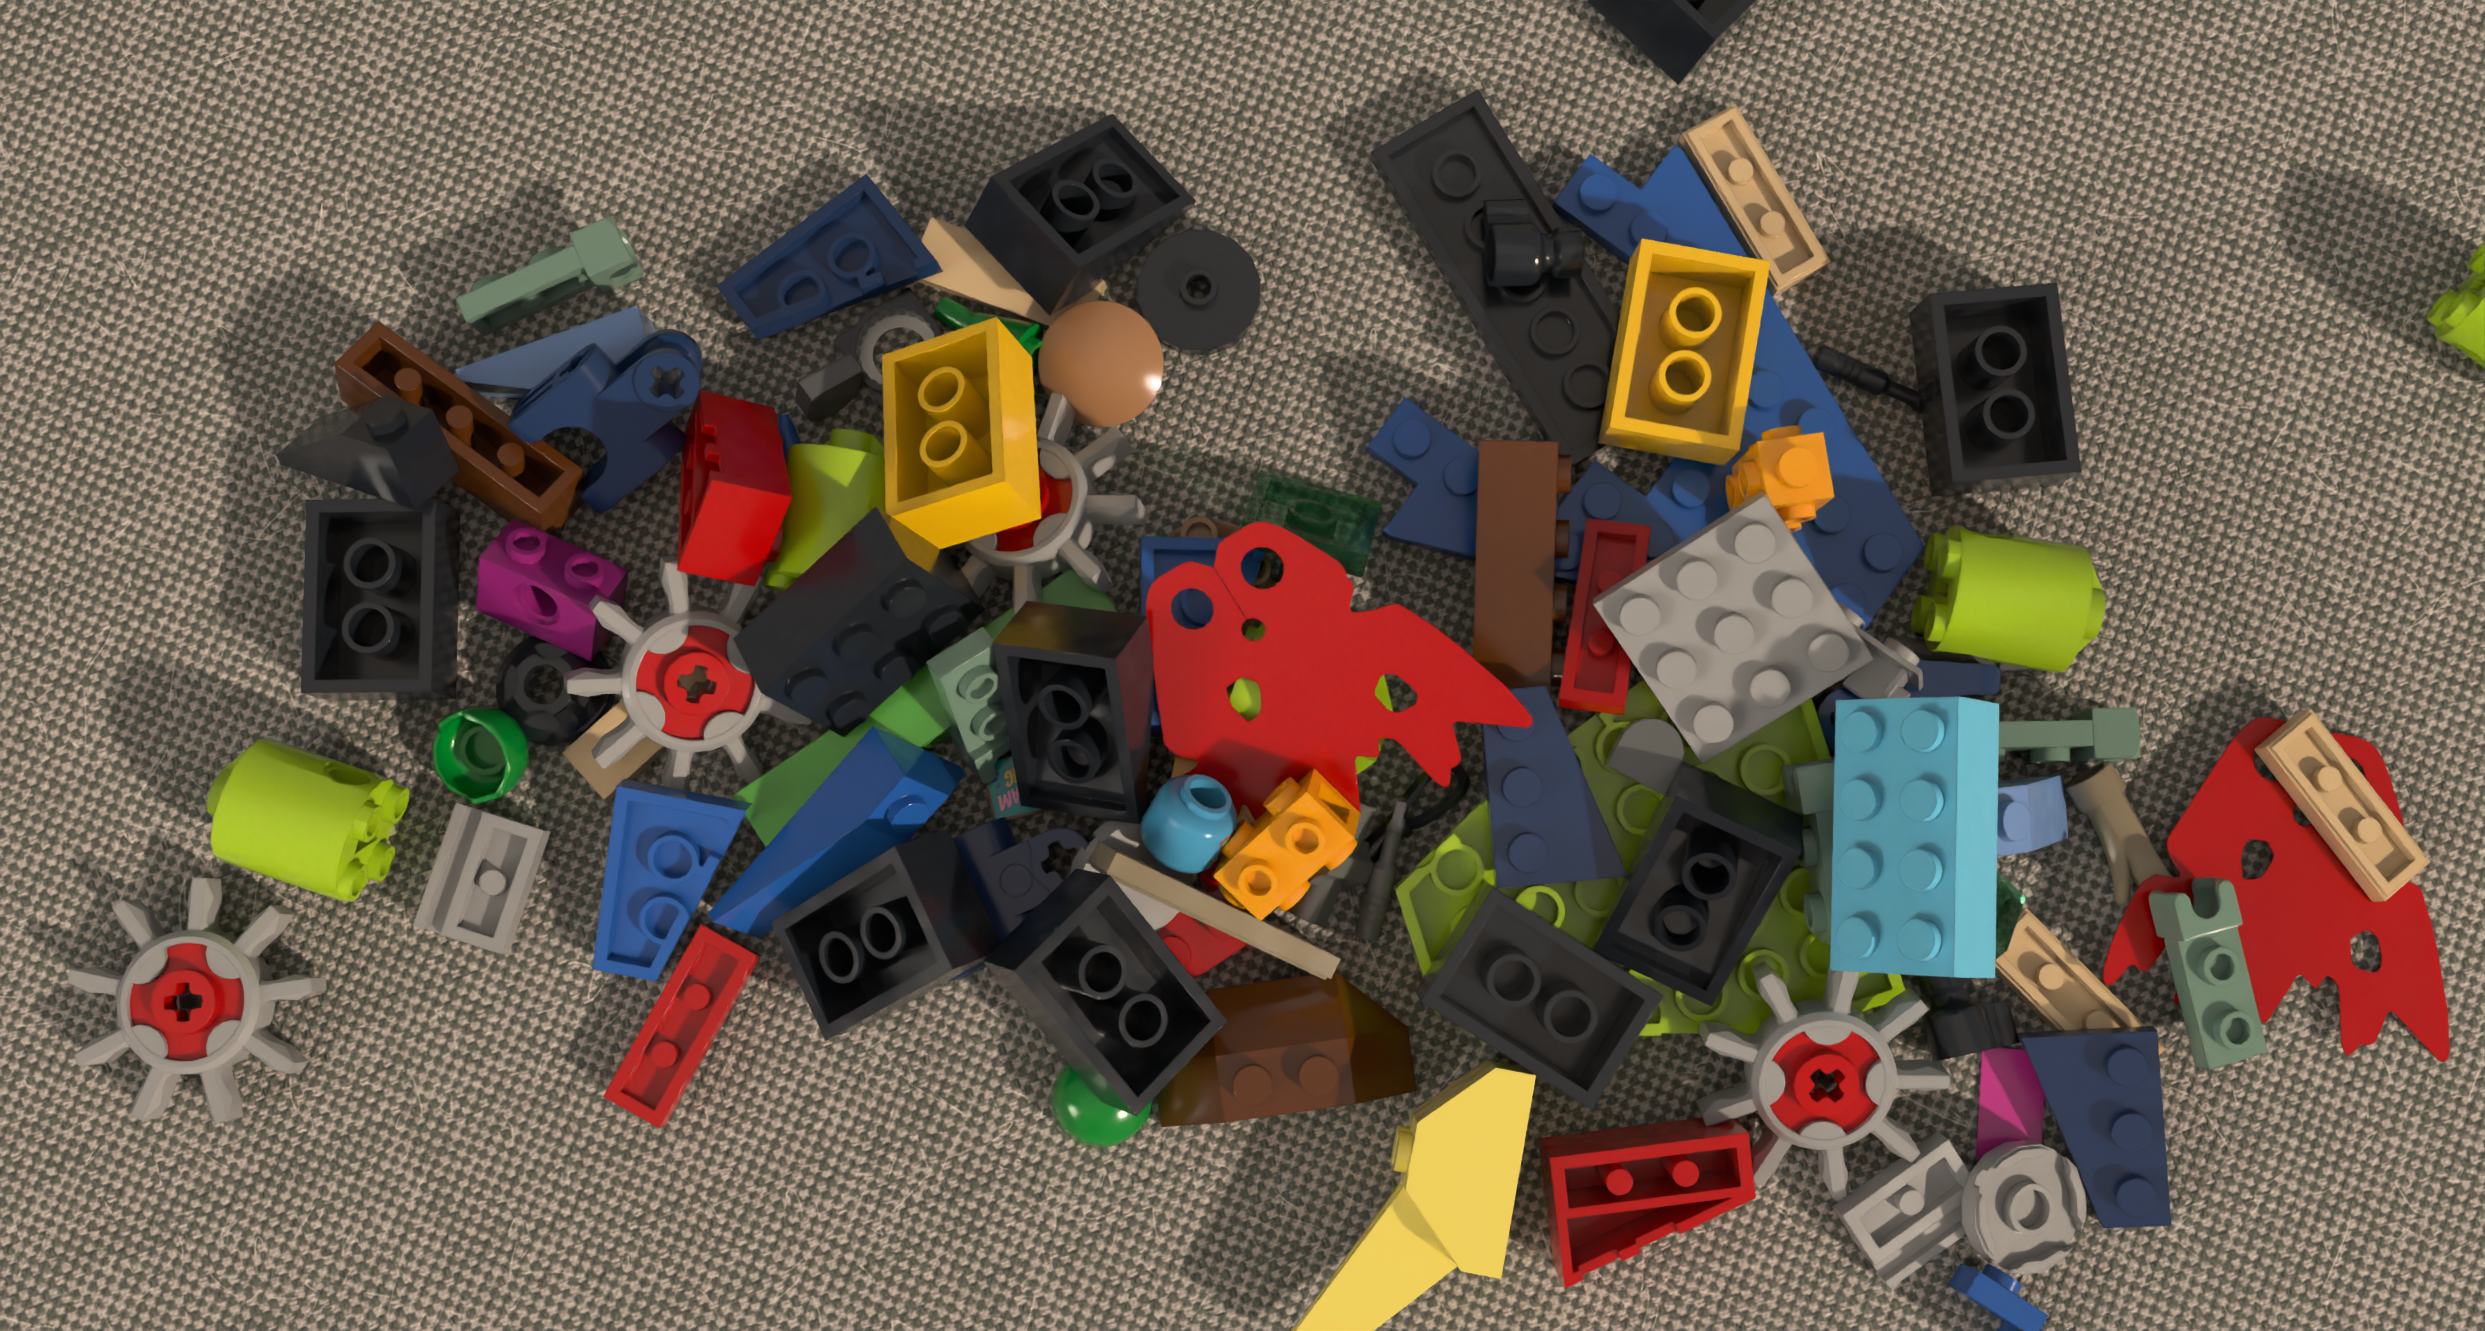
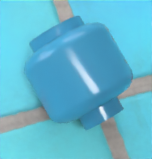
M1182 775L1170 778L1160 788L1142 818L1140 833L1145 847L1161 866L1178 872L1198 873L1208 870L1219 858L1223 847L1236 831L1238 815L1229 792L1217 780L1206 775Z

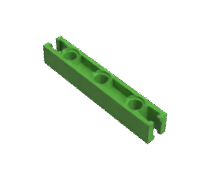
M1073 568L1042 587L1043 603L1118 612L1106 594L1086 585ZM1011 608L984 626V629L994 640L1015 616L1014 608ZM928 665L917 671L912 679L897 689L846 737H842L829 730L732 795L734 800L752 803L746 818L765 847L768 846L872 726L927 751H930L951 737L949 732L951 726Z

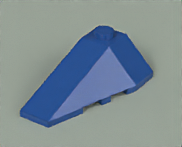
M872 726L708 912L709 917L714 923L757 938L762 937L774 929L771 924L772 921L890 848L908 842L949 797L965 775L964 771L953 762Z

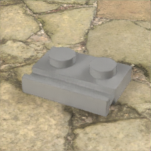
M455 803L413 926L499 954H509L551 832L472 806Z
M1938 1131L1917 1146L1921 1154L1912 1163L1899 1158L1832 1206L1865 1258L1869 1260L1875 1269L1879 1280L1890 1289L1966 1235L1962 1225L1961 1198L1970 1172L1949 1139Z

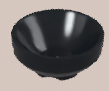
M530 636L517 644L509 652L499 669L496 680V699L499 709L516 720L527 740L550 747L571 745L612 708L615 694L585 697L567 693L564 686V673L581 668L612 669L611 665L601 651L597 653L592 661H588L542 639ZM543 667H554L562 675V692L553 702L539 704L530 696L529 680L536 670Z

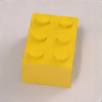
M1641 239L1629 260L1598 443L1722 466L1739 451L1770 261Z
M995 317L883 354L886 513L939 549L1041 519L1032 357L1003 323Z

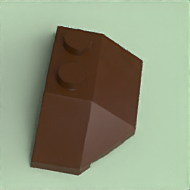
M1336 971L1332 979L1327 978L1326 980L1315 975H1306L1207 989L1206 995L1227 1019V1022L1158 1093L1157 1100L1161 1127L1226 1123L1354 1105L1415 1092L1417 1088L1408 1026Z

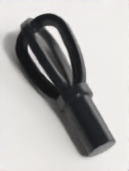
M1460 764L1451 769L1458 779L1455 789L1429 810L1408 819L1406 814L1410 805L1432 778L1423 771L1402 796V798L1408 799L1404 815V831L1401 840L1404 837L1408 839L1414 833L1412 830L1421 828L1442 816L1465 796L1470 785V778ZM1394 811L1364 839L1369 843L1368 852L1373 863L1379 859L1387 830L1386 827L1390 823Z

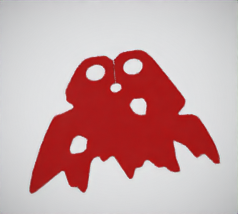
M1254 522L1241 528L1218 544L1214 568L1188 561L1158 577L1148 590L1146 616H1148L1153 651V673L1164 744L1174 754L1198 762L1195 768L1184 775H1206L1217 780L1229 792L1237 815H1239L1241 807L1246 805L1255 821L1267 811L1263 806L1264 802L1283 781L1292 777L1298 783L1313 768L1361 813L1355 760L1357 756L1378 757V743L1382 738L1395 739L1436 783L1443 787H1448L1451 769L1457 766L1461 760V753L1453 729V724L1456 721L1528 728L1532 725L1533 718L1499 679L1484 668L1461 646L1412 611L1396 603L1378 609L1353 612L1350 608L1354 587L1347 577L1344 567L1333 557L1303 538L1275 524ZM1258 547L1269 548L1275 551L1281 557L1284 565V573L1281 580L1275 586L1267 589H1260L1250 585L1244 579L1241 572V562L1244 555ZM1187 588L1203 591L1210 598L1213 605V615L1210 622L1198 629H1187L1179 625L1171 613V603L1178 592ZM1255 618L1264 624L1265 633L1260 640L1251 641L1243 636L1241 628L1247 619ZM1385 674H1394L1404 680L1417 694L1415 705L1401 712L1389 711L1375 696V689L1380 677ZM1241 677H1246L1256 682L1260 689L1261 710L1250 721H1247L1232 707L1227 692V687ZM1220 856L1208 870L1198 872L1201 881L1211 892L1218 889V881L1213 875Z
M2259 717L2251 720L2229 743L2167 838L2168 855L2178 869L2179 876L2170 877L2156 874L2144 880L2136 890L2111 942L2103 969L2104 984L2112 985L2131 964L2135 965L2141 972L2146 973L2166 947L2165 938L2158 937L2156 934L2148 901L2151 891L2162 890L2165 893H2184L2190 898L2191 905H2193L2191 885L2195 878L2205 876L2222 877L2229 880L2235 889L2243 924L2237 926L2262 1023H2266L2270 1019L2297 976H2303L2315 989L2328 976L2338 986L2341 1045L2345 1055H2351L2361 1044H2374L2387 1013L2393 1011L2438 1061L2445 1062L2449 1058L2450 1048L2448 1010L2435 936L2420 887L2408 881L2388 900L2372 902L2311 823L2308 826H2301L2295 822L2293 810L2297 804L2279 781H2269L2256 771L2253 761L2254 749L2287 721L2270 717ZM2330 733L2348 757L2356 760L2362 766L2366 780L2403 826V818L2393 785L2378 750L2369 741L2340 733ZM2249 839L2266 841L2273 854V859L2261 877L2253 880L2242 877L2241 855ZM2363 931H2370L2378 940L2381 966L2376 972L2358 969L2351 961L2350 940ZM2176 990V993H2175V996H2174V1002H2175L2177 1005H2180V1003H2179V998H2178V994H2177V990Z

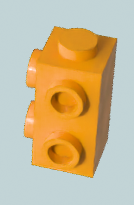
M1785 426L1761 433L1762 441H1757L1755 444L1748 446V451L1732 466L1733 474L1726 476L1725 487L1730 511L1763 490L1789 530L1795 532L1802 529L1801 522L1816 518V511L1834 498V491L1824 433L1802 435L1801 426Z
M1315 768L1298 783L1292 777L1283 781L1264 802L1263 806L1267 811L1252 825L1245 819L1238 822L1235 833L1221 851L1222 853L1213 875L1218 881L1221 893L1233 906L1241 910L1247 909L1260 922L1277 906L1283 912L1293 907L1308 891L1311 885L1308 879L1324 865L1329 870L1335 869L1347 859L1357 846L1358 842L1354 838L1361 813Z

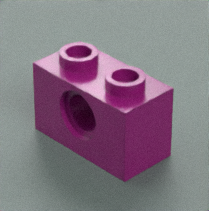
M513 519L479 556L476 610L588 661H592L614 632L602 627L588 604L596 595L618 603L624 610L629 570Z

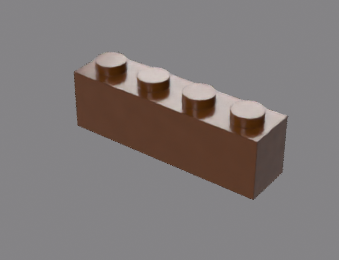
M380 321L369 329L334 363L341 400L350 407L383 396H389L433 410L460 469L451 480L508 522L516 519L553 536L584 504L581 498L584 490V470L542 439L532 444L520 440L506 426L510 417L508 414Z
M1479 440L1473 658L1499 679L1508 689L1546 686L1551 698L1552 687H1561L1566 648H1554V623H1566L1568 584H1556V558H1569L1570 520L1558 519V494H1571L1572 455H1560V441Z

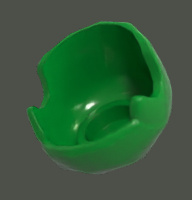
M468 706L444 717L438 723V732L435 734L432 743L434 771L449 791L468 799L472 804H479L498 799L519 784L529 763L527 738L514 718L497 708Z
M1069 1063L1060 1070L1055 1079L1051 1107L1055 1118L1063 1132L1077 1144L1101 1148L1112 1147L1131 1138L1148 1120L1152 1105L1151 1101L1138 1116H1134L1102 1103Z

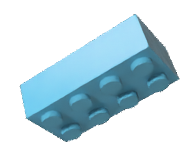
M1959 696L1836 700L1830 970L1958 978H1995L1999 756L1998 703Z

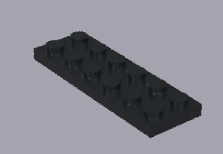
M1476 90L1371 151L1370 160L1545 441H1560V455H1572L1573 469L1611 446L1600 444L1598 441L1620 314L1585 259L1580 278H1555L1550 272H1545L1532 285L1489 286L1485 269L1486 231L1483 222L1484 200L1524 199L1528 205L1533 223L1539 228L1541 233L1550 234L1555 228L1565 227L1479 90Z

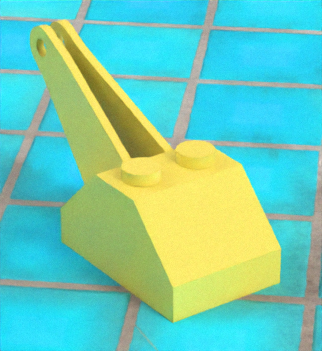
M1485 1060L1413 1110L1409 1127L1397 1125L1391 1164H1394L1393 1171L1401 1172L1402 1180L1291 1331H1374L1456 1267L1462 1272L1501 1279L1536 1079L1534 1073L1523 1066Z

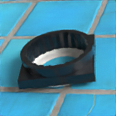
M910 287L900 292L888 302L877 305L867 311L854 326L833 340L843 355L848 356L851 354L863 369L862 382L882 409L883 376L878 372L873 362V349L878 338L886 331L900 327L916 331L924 340L944 334Z

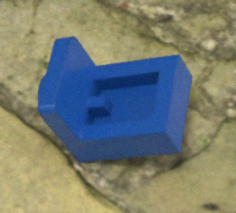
M1960 1263L1948 1286L2001 1319L2003 1322L1998 1331H2044L2041 1327L2048 1315L2017 1296L2023 1284L1989 1263L1985 1265L1982 1272Z

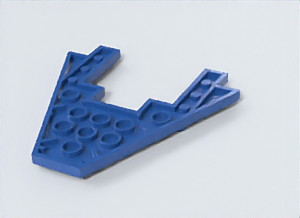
M1676 145L1673 146L1641 190L1590 153L1552 204V208L1558 215L1573 226L1579 227L1584 234L1628 266L1629 260L1641 239L1747 257L1685 153ZM1766 288L1739 451L1724 466L1674 457L1646 496L1594 459L1571 490V494H1568L1558 507V519L1570 520L1569 558H1556V581L1572 585L1577 584L1587 518L1651 526L1647 557L1648 564L1728 513L1730 509L1726 497L1725 482L1726 476L1733 474L1732 466L1748 451V446L1755 444L1757 441H1762L1761 433L1785 426H1801L1802 435L1824 433L1834 498L1816 511L1815 519L1801 522L1802 529L1791 533L1837 602L1851 609L1865 622V626L1862 628L1863 631L1925 546ZM1405 397L1367 446L1366 452L1415 487L1383 529L1381 535L1391 541L1476 561L1479 451Z

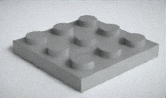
M1763 490L1593 598L1594 607L1702 764L1874 660L1871 651Z

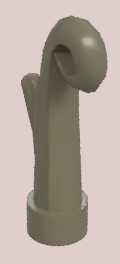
M2109 760L2091 766L2065 784L2064 788L2080 813H2087L2097 832L2108 860L2115 901L2119 906H2127L2131 901L2130 877L2138 887L2144 880L2156 874L2172 877L2161 861L2124 793L2125 783Z

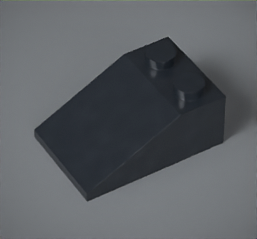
M1588 0L1587 2L1679 85L1710 55L1760 0Z
M1110 114L991 176L964 226L1043 310L1051 316L1090 293L1103 280L1108 278L1188 212L1196 200L1113 114Z
M1026 601L993 641L1021 806L1140 825L1145 814L1155 682L1148 616Z
M1682 761L1666 795L1662 797L1627 871L1628 877L1623 879L1594 942L1593 949L1620 965L1712 1007L1801 854L1803 816Z

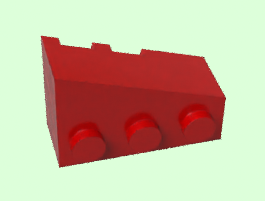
M699 390L684 430L687 439L682 446L677 571L755 587L765 562L775 563L778 557L783 534L781 523L792 499L783 453V436L779 433L774 407Z
M1702 1117L1538 1138L1553 1266L1564 1288L1584 1280L1582 1275L1618 1258L1624 1261L1641 1253L1639 1248L1675 1231L1681 1234L1756 1198L1749 1133L1736 1119L1706 1127Z

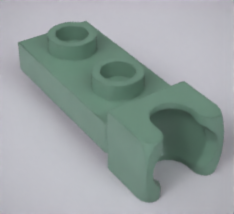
M607 217L571 233L572 246L565 249L562 247L545 249L531 257L528 266L508 275L496 273L483 277L472 285L471 292L455 299L465 321L482 335L487 336L592 287L598 286L605 294L641 278L644 272L625 231H619L614 219Z
M981 627L926 663L950 723L951 729L949 732L958 754L980 782L989 784L996 777L994 765L997 759L1003 753L1011 750L993 649L994 639L984 627Z
M2134 707L2091 708L2072 714L2071 720L1999 721L1998 764L2006 763V753L2029 752L2030 763L2033 764L2070 762V752H2073L2074 763H2100L2107 760L2111 763L2122 762V759L2139 758L2140 725L2137 709Z
M1832 758L1788 764L1781 767L1786 807L1803 816L1801 854L1797 860L1802 868H1808L1811 893L1804 894L1803 898L1806 923L1811 933L1817 932L1818 941L1831 945L1834 808V760Z
M2205 876L2197 877L2192 881L2193 905H2191L2190 898L2184 893H2165L2162 890L2151 891L2148 901L2156 934L2158 937L2165 938L2164 942L2195 1066L2211 1070L2267 1053L2268 1050L2237 926L2243 924L2234 886L2225 878Z

